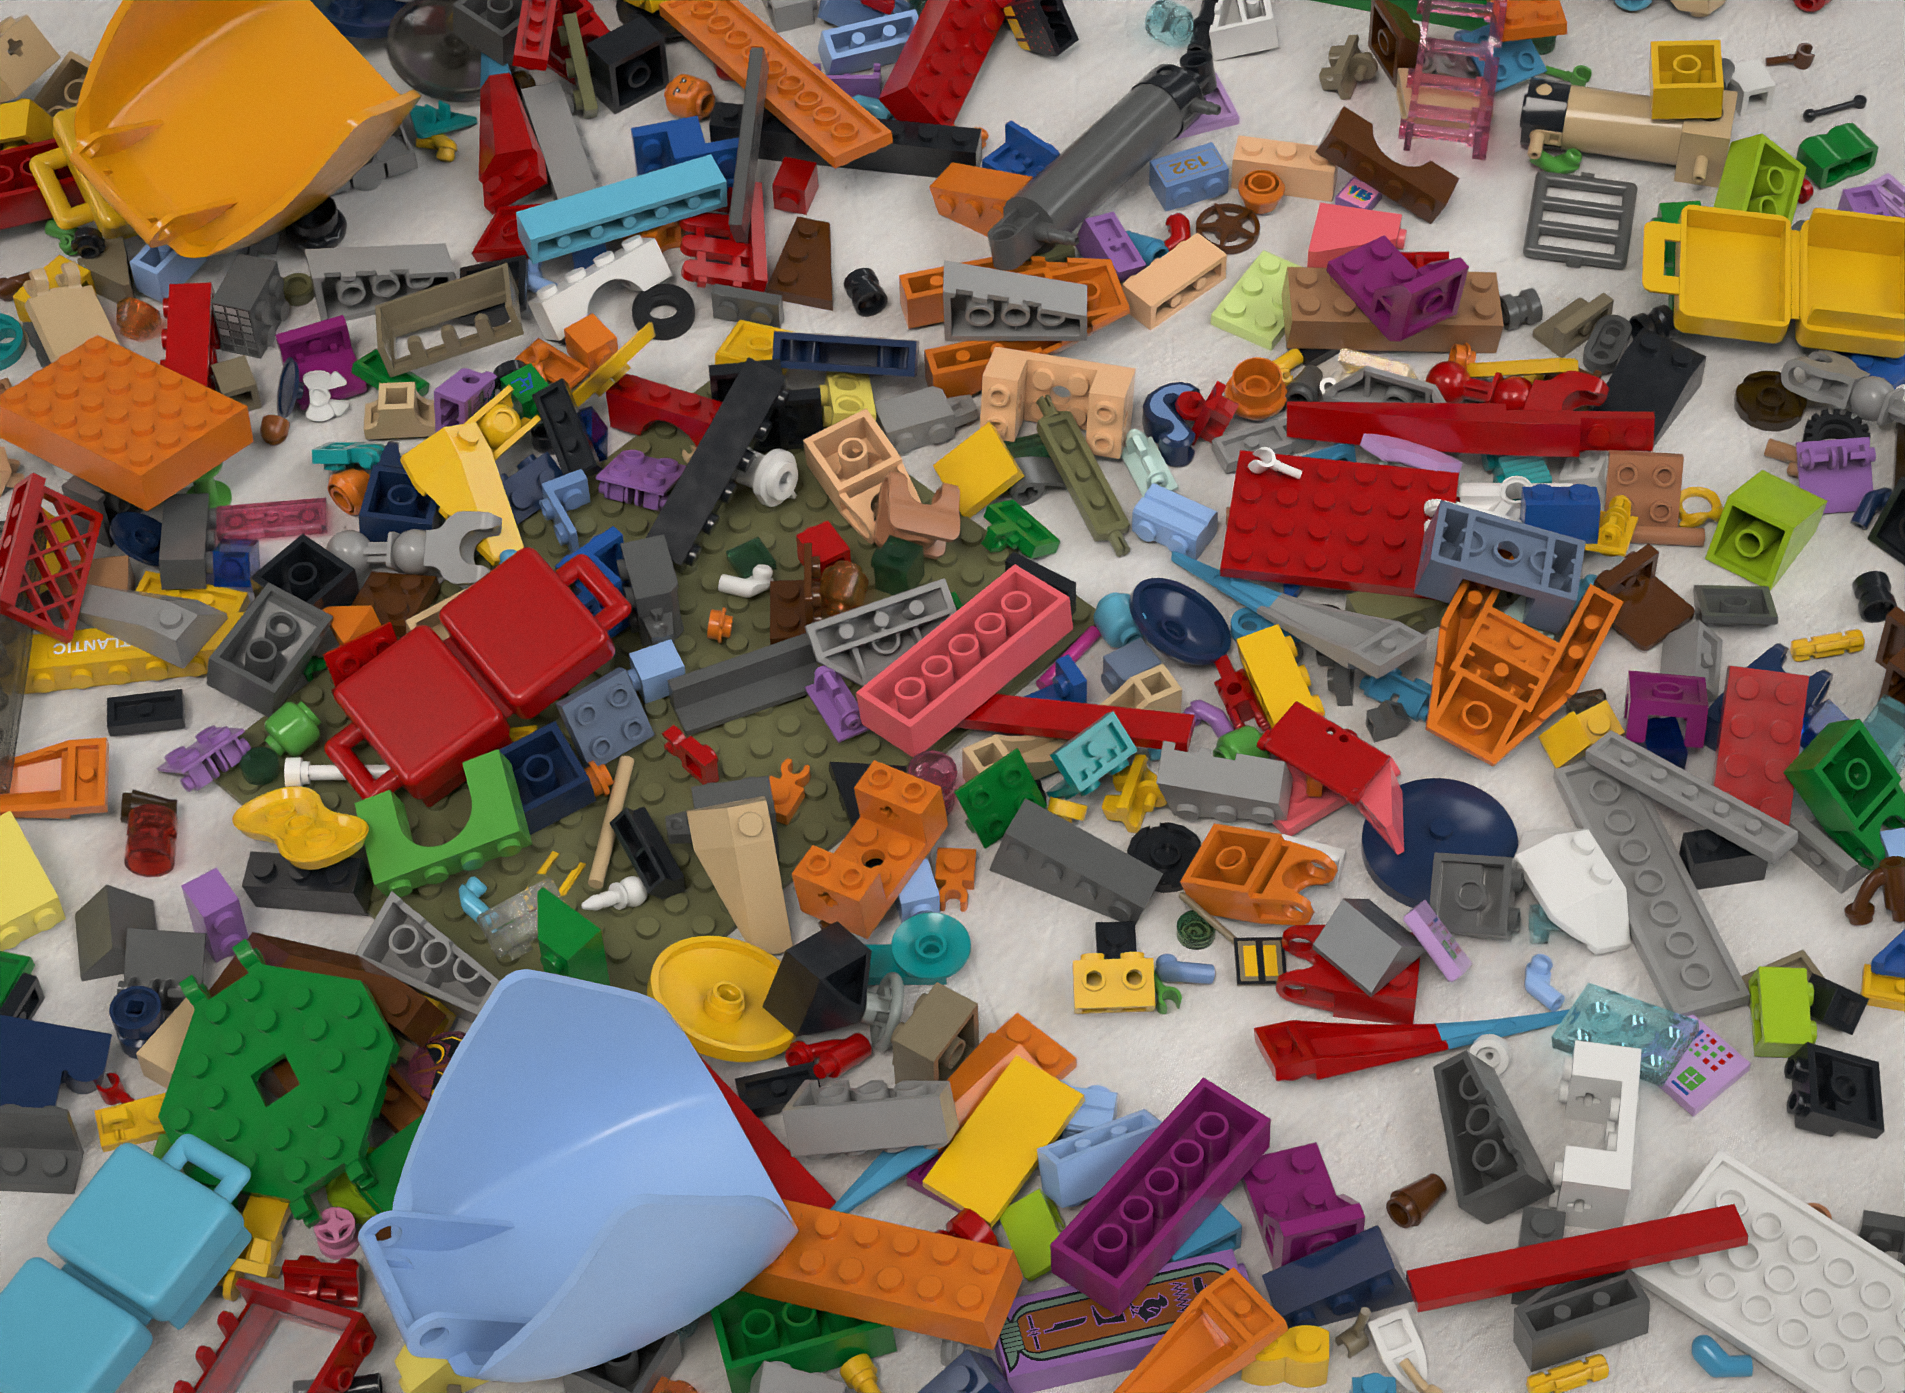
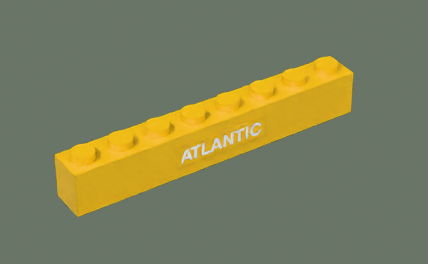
M245 612L227 613L228 619L184 669L96 628L75 630L73 639L68 644L45 634L0 638V697L48 693L76 688L85 689L113 684L122 685L149 680L159 681L186 676L196 677L207 674L209 657Z

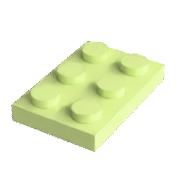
M1263 250L1211 314V325L1272 351L1285 335L1282 290L1287 267L1302 266Z

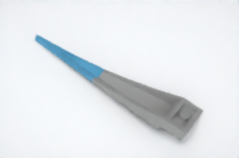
M1172 551L1171 560L1275 625L1279 624L1283 630L1347 669H1361L1366 674L1379 679L1426 650L1428 637L1399 621L1363 615L1313 603L1240 578L1221 577L1220 570L1179 552Z

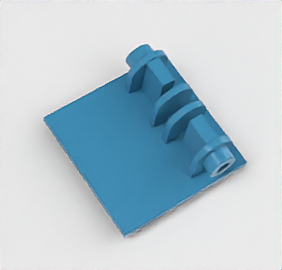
M1494 22L1460 36L1479 73L1475 84L1483 85L1484 91L1486 93L1489 92L1490 95L1547 72L1531 39L1500 42Z

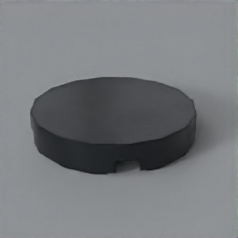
M1165 822L1160 823V826L1150 828L1149 825L1139 830L1131 838L1127 854L1163 873L1155 889L1156 892H1178L1183 890L1180 881L1201 847V841L1194 832L1185 826Z

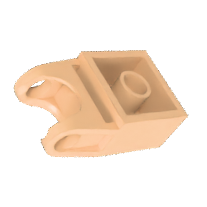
M867 408L803 440L807 466L840 514L868 543H875L874 520L878 512L879 491L882 481L889 471L905 474L908 478V490L911 496L921 503L917 491L903 465L901 456Z

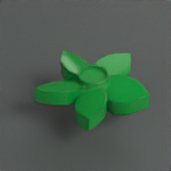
M317 655L312 656L303 672L307 682L314 679L313 671H320L327 667L324 658H318Z

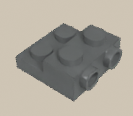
M1434 852L1430 907L1450 934L1469 935L1472 938L1511 940L1512 931H1519L1521 911L1520 908L1514 907L1515 892H1522L1524 870L1517 868L1518 862L1513 857Z

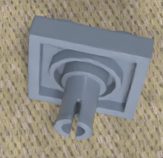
M621 667L556 703L584 768H587L588 762L594 760L597 766L606 764L655 735L626 669Z

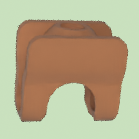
M889 471L882 481L879 491L878 512L874 529L875 543L885 549L931 559L940 558L945 552L946 542L955 541L960 533V490L958 486L942 483V486L936 490L931 505L922 504L911 496L908 490V478L905 474Z

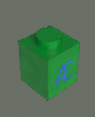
M531 363L500 378L502 390L508 385L514 389L511 399L514 405L513 409L518 413L520 419L523 417L532 419L537 414L539 415L532 395L549 386V384Z

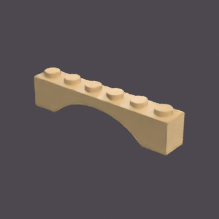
M1160 664L1130 677L1116 692L1099 705L1181 713L1182 688L1165 665ZM995 734L962 748L963 779L965 782H968L1018 748L1034 780H1038L1059 771L1050 754L1069 740L1031 735L1005 736Z

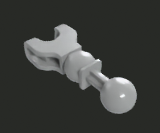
M1820 349L1812 352L1808 358L1798 357L1791 359L1782 368V384L1793 393L1812 401L1832 404L1844 410L1852 407L1857 416L1863 420L1877 421V424L1880 426L1889 424L1894 420L1905 425V401L1902 400L1905 389L1900 387L1894 390L1893 385L1885 378L1870 376V373L1857 367L1856 363L1843 355ZM1820 359H1823V360H1825L1827 363L1819 362V360H1820ZM1796 367L1804 370L1808 382L1799 383L1795 379L1794 370Z
M459 511L450 516L438 529L426 531L411 529L402 534L395 531L389 532L387 542H370L365 535L358 531L344 530L335 534L330 539L326 550L353 567L356 576L366 571L370 564L386 563L389 569L411 575H421L433 570L441 573L452 584L466 589L491 571L485 566L476 565L473 554L476 545L482 539L499 536L502 529V518L490 512Z

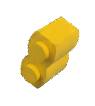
M1311 1325L1289 1328L1287 1332L1257 1353L1254 1362L1241 1369V1380L1257 1386H1271L1286 1382L1296 1387L1312 1388L1326 1384L1329 1366V1331Z

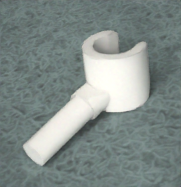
M1261 447L1252 453L1262 461L1253 460L1248 464L1249 469L1256 474H1260L1268 468L1300 479L1302 474L1301 470L1277 460L1275 453L1269 447Z

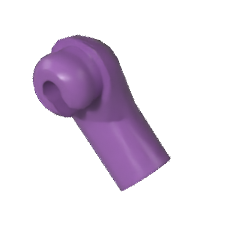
M1201 699L1190 702L1191 706L1187 707L1183 712L1184 714L1195 715V726L1199 725L1202 720L1210 724L1218 739L1220 736L1235 730L1222 709Z

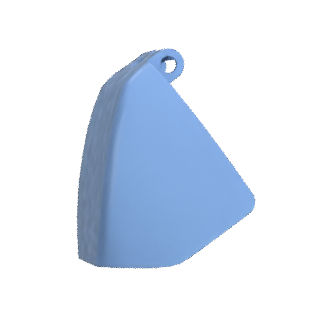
M523 969L506 975L497 984L460 1042L434 1090L415 1134L394 1196L392 1210L382 1212L369 1219L360 1229L358 1241L405 1345L413 1356L447 1359L455 1374L459 1376L487 1381L521 1383L558 1378L600 1365L640 1349L690 1324L733 1296L773 1263L799 1231L726 1098L687 1035L664 1005L638 992L558 974ZM391 1226L392 1237L383 1241H377L375 1234L379 1230Z

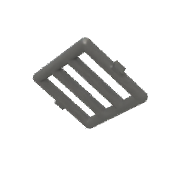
M1547 171L1538 172L1535 176L1523 246L1524 255L1532 258L1567 262L1566 266L1580 268V265L1584 264L1623 269L1627 264L1638 191L1637 185L1631 182L1594 178L1595 174L1581 172V176ZM1555 186L1623 195L1622 205L1546 196L1547 187ZM1552 210L1619 219L1618 230L1542 220L1543 211ZM1539 234L1614 243L1615 251L1614 254L1540 245L1538 244Z

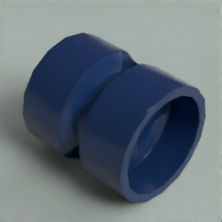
M131 986L114 996L110 1003L109 1015L121 1048L126 1055L138 1060L136 1055L138 1050L167 1019L159 995L153 989L145 986Z

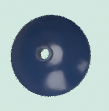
M1148 578L1137 584L1129 598L1132 619L1142 636L1164 655L1185 664L1209 665L1214 664L1215 661L1228 652L1231 645V634L1225 619L1208 599L1194 589L1171 579Z

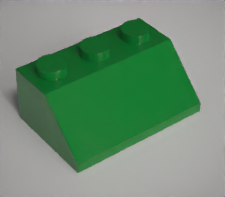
M542 887L537 892L540 961L544 972L610 986L601 929L546 888Z

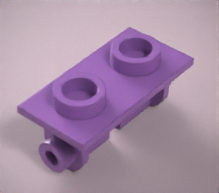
M827 666L818 667L814 672V684L806 686L805 690L837 742L840 743L870 730L861 724L858 703L841 676Z

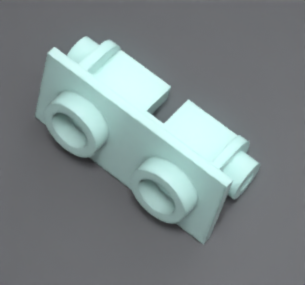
M1138 429L1130 430L1126 434V447H1124L1121 457L1142 497L1144 498L1146 491L1153 483L1170 491L1179 489L1152 436L1147 438L1145 433Z

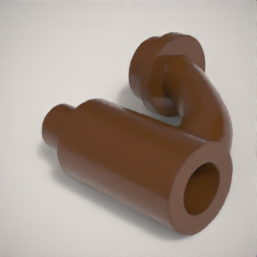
M1891 856L1882 859L1879 863L1880 867L1874 869L1866 877L1854 902L1847 905L1844 909L1845 916L1849 918L1851 924L1866 925L1872 922L1875 907L1870 903V900L1880 886L1883 889L1885 908L1892 911L1893 921H1905L1904 857Z

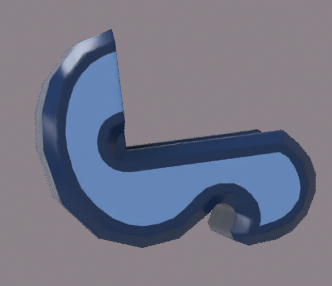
M1173 382L1162 385L1148 394L1143 404L1142 425L1144 433L1147 437L1152 436L1154 442L1159 444L1158 450L1165 463L1174 467L1188 465L1195 455L1191 445L1195 440L1196 434L1178 414L1175 407L1176 400L1181 393L1185 391L1200 393V389L1191 383Z

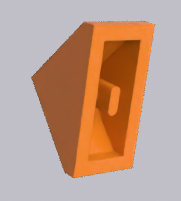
M372 605L329 606L322 609V611L333 616V621L329 627L340 646L381 626Z

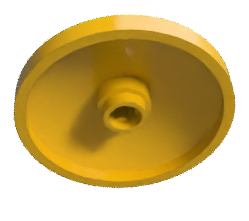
M697 936L680 940L670 945L657 957L653 964L647 983V996L664 1005L681 1026L698 1053L725 1061L756 1062L781 1054L797 1038L762 1007L781 961L765 950L729 937Z

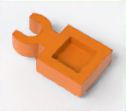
M787 758L781 765L780 779L769 776L776 821L785 825L789 824L805 798L803 787L811 779L809 765H805L800 773H791L793 763L790 758Z
M937 847L935 882L937 888H941L939 891L940 911H945L946 902L949 899H958L960 901L961 912L967 910L968 893L966 889L974 890L976 849Z

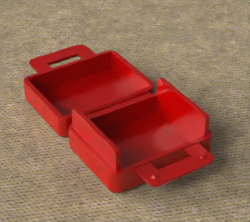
M530 547L522 548L441 608L439 619L450 637L442 641L430 626H416L336 686L334 699L351 723L325 743V754L362 800L388 790L395 792L401 786H404L413 798L421 799L427 807H431L467 780L462 762L497 749L500 750L513 743L509 736L510 725L507 721L508 717H511L513 713L521 719L535 717L608 662L615 654V646L608 631L629 616L632 606L587 555L578 554L554 571L535 549ZM577 579L582 582L604 607L595 616L568 587ZM363 739L369 743L389 768L388 771L377 779L373 777L351 749Z

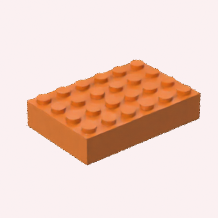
M99 335L88 339L79 347L60 356L53 363L34 372L30 377L14 387L8 388L0 395V438L147 512L254 442L248 406Z

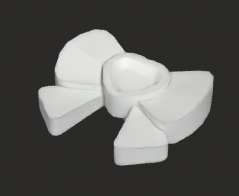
M315 370L304 374L303 381L309 389L310 404L306 409V417L313 421H325L332 418L334 414L341 416L348 408V402L330 399L329 389L346 385V379L338 371L330 374L326 371Z

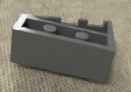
M1631 1269L1545 1286L1514 1308L1513 1341L1530 1371L1534 1372L1647 1334L1650 1300Z

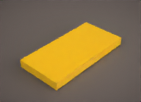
M1016 1055L922 1181L923 1187L961 1211L964 1208L973 1210L992 1229L1039 1165L1037 1148L1054 1143L1085 1102L1084 1095Z

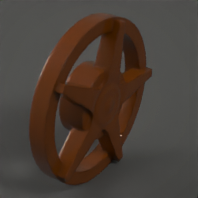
M1215 203L1214 206L1205 209L1199 215L1196 221L1195 232L1204 238L1206 237L1202 232H1214L1215 237L1220 240V245L1211 242L1226 254H1237L1248 250L1257 242L1260 235V223L1251 209L1248 210L1246 207L1237 204ZM1225 212L1238 213V215L1230 216L1226 215ZM1211 215H1217L1218 219L1215 222L1203 224ZM1249 219L1254 226V233L1244 229L1241 223ZM1239 237L1248 239L1238 245L1225 246L1226 242L1236 241Z

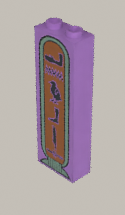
M1233 1249L1167 1263L1119 1317L1071 1285L1016 1297L994 1348L998 1364L1003 1370L1002 1375L1014 1393H1033L1133 1370L1165 1335L1200 1291L1233 1267L1249 1282L1244 1263L1237 1264Z

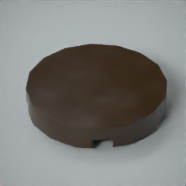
M1759 371L1749 374L1738 385L1734 396V407L1740 419L1751 427L1763 431L1778 432L1790 429L1801 421L1806 411L1807 399L1784 387L1781 381V372Z

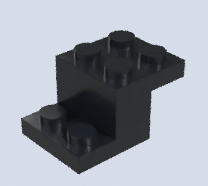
M780 359L757 361L782 374ZM745 362L708 365L711 397L713 400L724 401ZM820 388L788 390L790 395L781 411L775 409L769 420L773 422L768 436L763 442L758 440L753 451L770 452L774 449H803L804 439L823 430Z

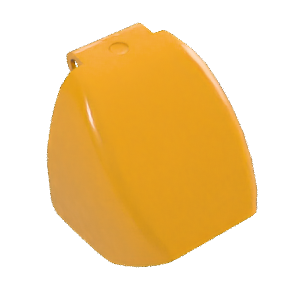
M122 0L106 27L80 91L74 115V131L77 146L71 153L69 161L150 248L168 245L180 256L188 258L220 255L252 246L281 231L310 213L341 189L399 128L422 95L415 89L402 95L394 90L310 0Z

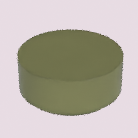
M293 273L283 278L284 295L290 306H302L313 300L314 291L309 275Z

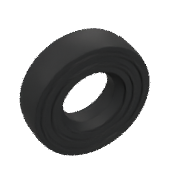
M657 284L646 291H641L635 297L632 305L634 325L639 331L650 321L653 323L656 335L653 339L670 340L686 333L694 322L695 308L692 297L685 289L673 284ZM662 305L673 306L677 310L675 315L664 319L652 317L650 312L653 308Z

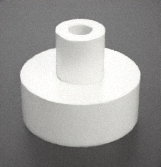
M1485 1034L1478 1037L1469 1050L1471 1054L1493 1067L1498 1076L1506 1070L1511 1058V1051L1507 1042L1494 1034Z

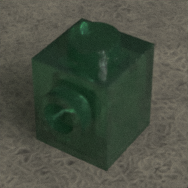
M889 535L884 545L876 548L871 559V567L874 568L875 589L896 595L917 588L925 575L923 546Z

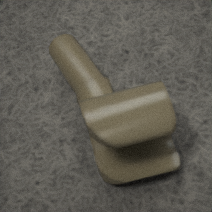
M1367 1307L1361 1308L1353 1326L1335 1338L1338 1346L1342 1344L1346 1346L1349 1359L1369 1346L1368 1337L1364 1332L1371 1314L1370 1309Z

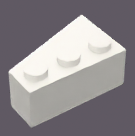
M1218 0V3L1215 4V17L1213 25L1210 26L1209 30L1214 61L1279 47L1270 0Z

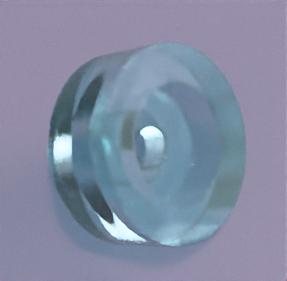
M1540 904L1529 905L1528 929L1531 944H1548L1549 932H1563L1560 927L1549 920Z

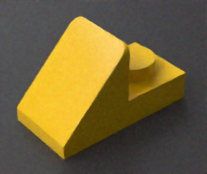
M1605 700L1577 715L1574 711L1568 713L1538 736V739L1556 769L1585 757L1586 750L1610 730L1621 736L1625 735V731L1608 701Z

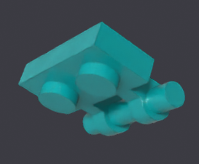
M328 442L312 449V464H324V470L334 471L345 470L346 466H353L354 463H359L364 469L371 470L373 465H377L380 461L385 445L365 442Z

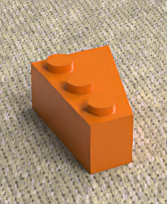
M952 162L929 188L940 215L987 236L989 230L1003 218V208L1006 202L1033 177Z

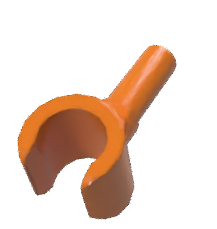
M540 342L534 346V349L530 346L523 351L522 361L526 365L531 363L547 382L542 362L548 358L549 349L546 344Z

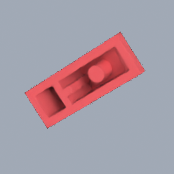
M1390 756L1388 763L1364 790V796L1355 807L1393 851L1399 855L1404 852L1403 794L1396 778L1401 775L1400 770Z

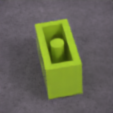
M1759 966L1748 981L1754 1056L1789 1058L1806 1042L1816 1043L1817 1025L1810 1017V1007L1814 1000L1813 984L1807 981L1806 968Z

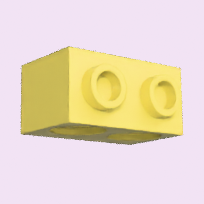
M826 371L824 385L819 384L818 386L821 394L823 427L828 428L866 408L876 421V409L869 374Z

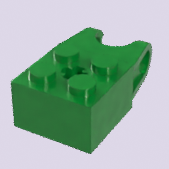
M1860 718L1829 722L1785 769L1784 774L1824 830L1844 852L1861 867L1874 870L1880 867V861L1886 858L1885 849L1880 839L1881 825L1890 830L1905 828V824L1896 818L1897 816L1905 822V794L1899 784L1902 778ZM1862 849H1864V850L1870 855V857H1868V856L1862 851Z

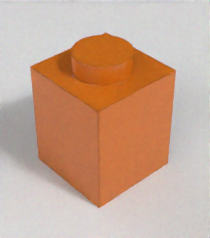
M593 313L564 329L567 354L591 369L589 376L618 351L617 337Z

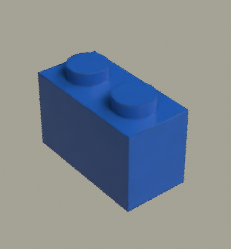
M1547 484L1522 487L1520 520L1522 523L1586 541L1585 544H1598L1601 503L1597 487H1590L1585 484H1574L1570 487H1552Z

